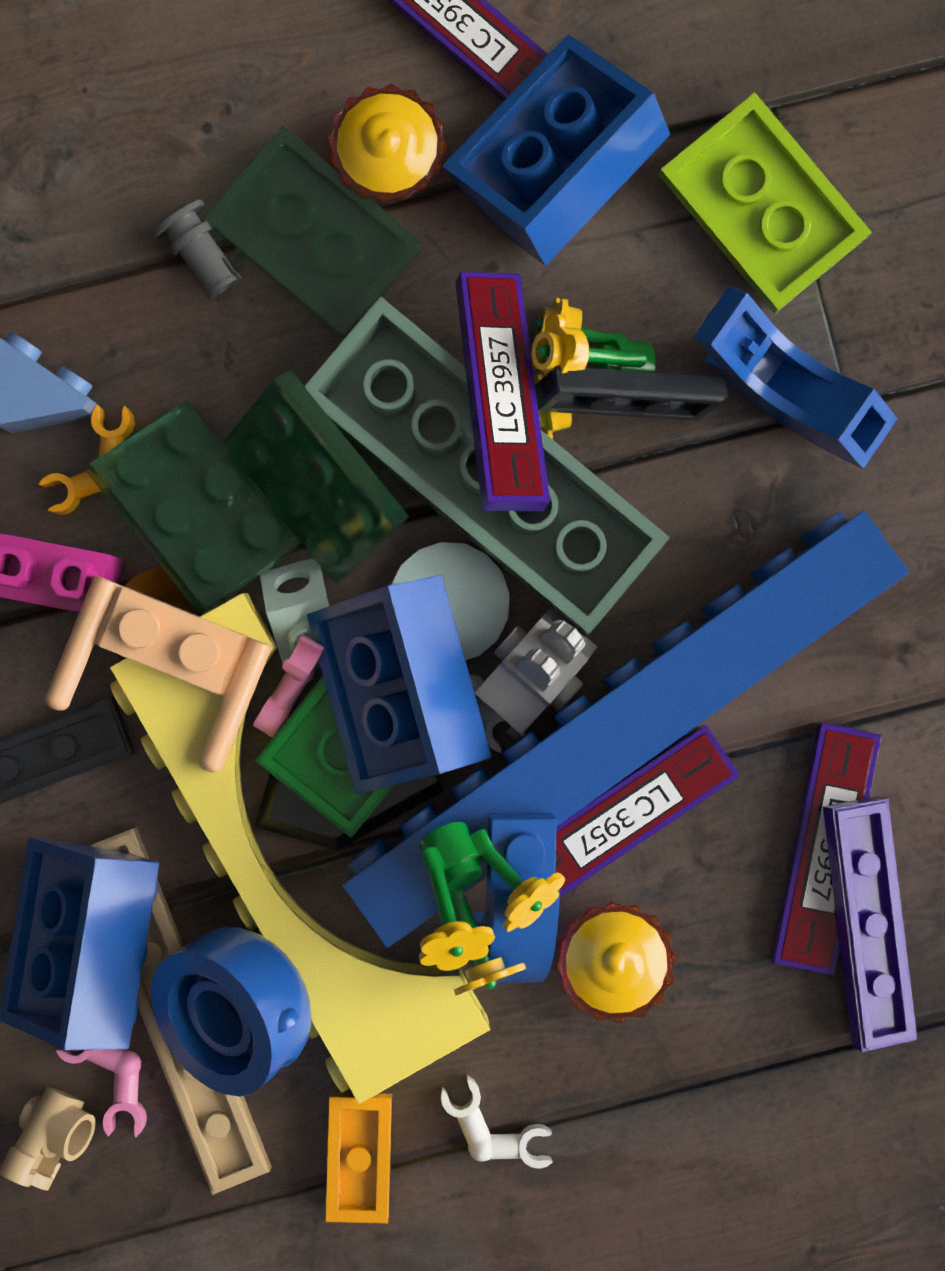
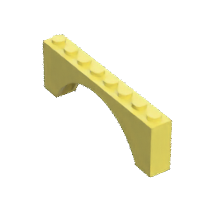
M242 593L201 616L204 619L272 646L265 666L278 647L248 593ZM129 658L110 667L117 679L110 683V688L118 704L128 716L136 712L148 733L141 737V742L147 755L158 770L167 766L179 787L172 791L173 799L179 811L189 824L197 820L209 842L202 845L208 862L220 878L228 874L240 896L233 899V902L241 920L251 932L259 928L262 935L277 945L297 968L305 983L310 999L311 1028L309 1037L313 1039L320 1035L331 1054L330 1057L325 1059L326 1067L334 1083L342 1093L351 1089L357 1102L361 1104L490 1030L488 1016L474 991L471 990L457 996L454 993V989L468 983L461 968L444 971L437 968V965L424 966L422 964L407 963L382 957L361 949L338 937L313 919L280 884L256 842L247 816L242 792L240 756L246 713L223 769L215 773L208 772L200 766L199 758L225 696L213 693Z

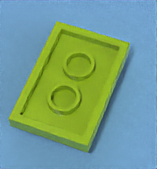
M755 92L665 165L659 173V177L774 314L872 233Z

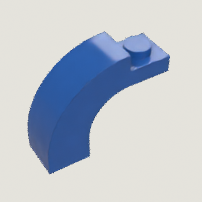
M728 286L694 335L695 340L709 354L704 361L720 377H725L726 382L742 396L799 436L864 469L898 419L874 388L826 367L794 345L774 326L749 294L742 290Z
M552 813L488 814V837L494 849L523 881L534 876L546 880L555 873L557 819ZM487 863L484 912H472L477 927L485 926L493 930L495 939L488 945L489 952L487 954L490 961L502 957L506 969L524 963L526 967L525 970L497 980L496 984L541 983L548 976L554 956L560 889L558 890L559 896L555 902L545 908L539 918L531 925L523 929L517 927L507 932L503 927V923L507 919L504 914L509 906L507 903L508 898L513 891ZM470 960L469 969L476 966L474 960Z

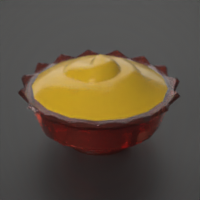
M392 83L382 89L368 86L360 96L347 98L344 110L333 116L334 130L327 138L332 149L330 163L339 171L341 183L353 187L360 197H373L382 203L392 199L407 200L414 192L427 189L431 177L442 170L441 157L448 148L442 137L445 124L435 116L433 103L422 101L414 89L402 91Z
M611 901L602 908L589 907L582 918L570 922L568 934L558 943L560 957L555 967L562 976V991L572 996L576 1009L589 1011L597 1021L610 1018L622 1024L630 1017L644 1018L650 1007L663 1003L665 990L675 982L672 968L678 958L671 949V934L660 927L657 916L644 913L636 904L622 906Z

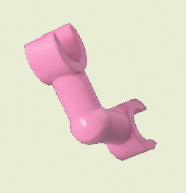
M303 634L300 636L294 652L288 660H285L281 668L286 671L258 714L253 724L254 727L272 738L277 734L289 718L305 686L312 681L315 674L314 666L324 650L323 646Z
M60 1048L56 1050L58 1056L65 1062L75 1064L88 1060L114 1072L113 1105L104 1114V1131L109 1136L115 1130L116 1113L124 1110L132 1114L134 1118V1136L137 1137L147 1122L146 1110L138 1102V1081L141 1069L139 1055L136 1052L124 1049L84 1050L82 1052Z

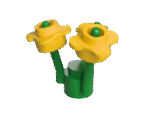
M555 297L551 308L543 307L539 318L534 322L536 330L531 352L532 366L534 369L541 370L545 376L555 366L561 367V373L584 370L587 362H592L593 368L655 372V353L650 341L627 340L626 334L603 333L582 328V310L568 306V299ZM588 343L598 345L597 349L589 348ZM541 373L534 375L535 385L544 377ZM538 411L540 428L551 439H553L552 433L554 431L570 428L572 413Z

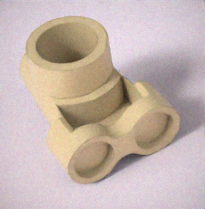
M46 1087L42 1096L36 1095L32 1097L24 1106L19 1118V1127L23 1131L15 1146L10 1147L0 1167V1175L26 1187L32 1185L48 1191L61 1165L59 1163L60 1157L67 1161L77 1159L86 1150L93 1137L96 1122L93 1115L82 1110L84 1101L64 1091Z

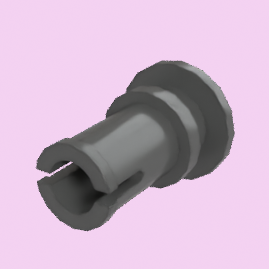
M199 199L171 211L157 224L151 233L155 239L168 235L172 241L169 249L173 255L181 254L207 292V297L212 299L236 284L241 279V276L238 272L236 273L210 235L214 230L210 222L205 221L202 223L197 214L205 207L203 201Z

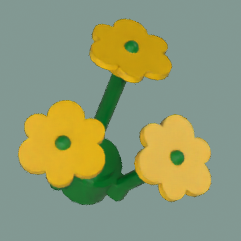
M464 822L449 823L427 834L419 843L420 856L430 876L442 926L421 940L420 947L422 952L419 954L420 963L424 966L437 965V968L440 970L450 971L463 967L469 960H474L476 966L465 971L469 983L454 989L455 995L457 996L485 986L487 989H493L496 986L497 980L525 970L526 967L524 963L506 969L502 957L489 960L487 955L489 952L488 945L495 939L493 930L490 927L476 926L463 888L481 877L482 870L479 865L482 859H484L513 891L507 901L509 906L504 914L507 919L503 923V927L507 932H510L517 927L521 929L526 928L539 918L543 910L558 898V890L564 884L565 878L561 873L557 872L546 880L534 876L523 881L494 849L485 829L471 834L467 824Z

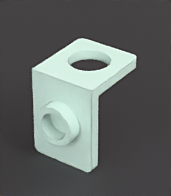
M317 558L266 570L260 574L266 614L283 664L294 652L302 634L313 640L306 614L330 606L321 566ZM306 578L310 580L303 589L297 592L280 593L277 591L278 587L289 579ZM319 660L314 666V669L321 667Z

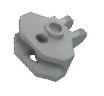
M551 607L528 633L517 626L496 649L494 654L502 663L474 693L478 707L485 702L511 725L506 733L516 740L549 704L559 711L583 685L575 675L589 660L597 646Z

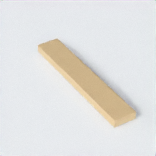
M137 827L90 845L123 851L149 859ZM158 882L157 896L152 904L147 935L148 952L146 960L142 965L136 1002L213 1195L270 1172L272 1166L244 1096L224 1095L208 1088L195 1079L178 1062L158 1029L151 1000L152 978L158 965L184 946Z

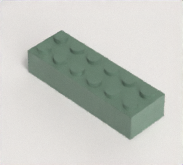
M381 296L300 391L306 404L549 607H553L585 636L592 632L670 538L542 430L541 436L550 503L545 510L482 511L465 366Z

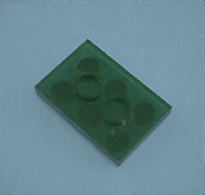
M282 126L204 218L217 233L344 339L380 296L383 297L424 249L422 241L284 126Z
M291 369L273 379L223 441V444L231 452L236 463L248 473L272 503L277 514L285 519L310 550L314 560L327 571L336 584L352 574L409 517Z
M188 400L89 464L87 470L89 476L200 616L215 608L291 554L301 543Z

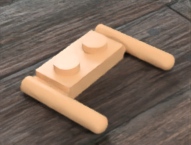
M94 575L45 695L46 704L58 711L69 707L94 644L99 645V647L225 696L199 758L200 766L204 770L212 773L221 771L272 646Z

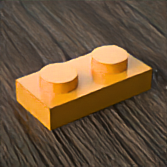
M330 1093L326 1222L388 1224L392 1094L378 1093L359 1104L353 1093Z

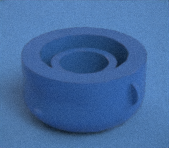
M222 927L203 933L160 963L152 978L151 1000L153 1013L158 1029L168 1048L178 1062L195 1079L208 1088L224 1095L240 1097L254 1093L271 1080L280 1068L287 1067L298 1059L309 1039L311 1007L305 983L288 956L277 945L260 934L239 927Z

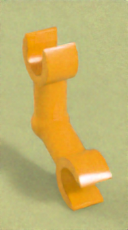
M96 405L92 411L91 424L95 432L100 435L98 467L72 477L60 473H53L44 477L38 485L48 489L58 484H65L68 489L66 500L61 504L50 507L48 509L49 512L58 515L69 514L78 507L82 498L106 489L117 488L123 483L124 440L133 432L135 425L134 415L129 408L123 407L122 423L119 428L108 431L104 427V410Z

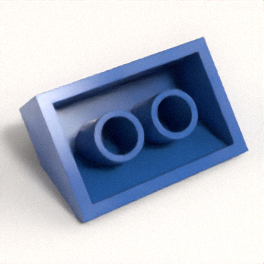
M568 34L442 167L505 236L546 266L670 136V132L654 92Z
M442 575L385 586L306 614L313 641L324 647L319 662L355 794L438 775L492 758Z
M28 838L0 1007L1 1022L63 1050L129 1049L132 1026L136 1021L138 1012L136 1001L142 965L146 960L148 952L147 935L152 904L156 899L158 891L157 874L159 862L123 851L44 838Z

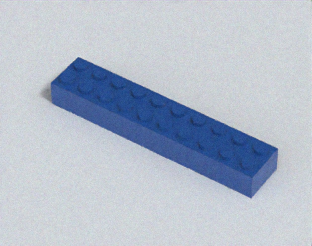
M840 510L831 517L828 516L799 537L806 547L796 554L788 547L752 570L750 574L756 582L743 591L741 586L737 584L717 595L700 608L707 617L693 628L688 621L682 624L679 623L652 642L651 646L657 654L646 662L640 664L636 657L632 660H627L601 679L607 690L591 701L587 699L585 694H580L564 705L561 710L553 713L551 717L557 725L543 736L537 738L533 731H528L501 751L507 760L504 764L488 775L480 766L453 785L451 792L456 798L437 811L432 802L428 803L401 823L402 825L399 828L404 834L401 838L388 847L380 838L351 859L352 861L347 864L352 873H350L342 886L384 945L389 948L439 912L429 873L420 856L419 843L427 834L449 823L464 822L467 824L471 834L485 829L488 835V814L552 813L557 819V826L909 574L910 572L865 510L849 518H846ZM482 859L479 865L482 870L481 877L464 887V893L487 877V862Z

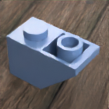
M12 331L5 341L0 338V428L9 433H16L91 418L93 409L98 405L87 397L93 386L63 365H61L56 374H53L38 364L36 361L42 352Z

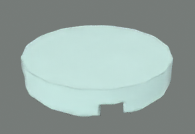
M440 542L419 549L400 566L391 585L442 575L465 661L480 656L498 640L508 620L510 594L502 571L487 554L467 544Z

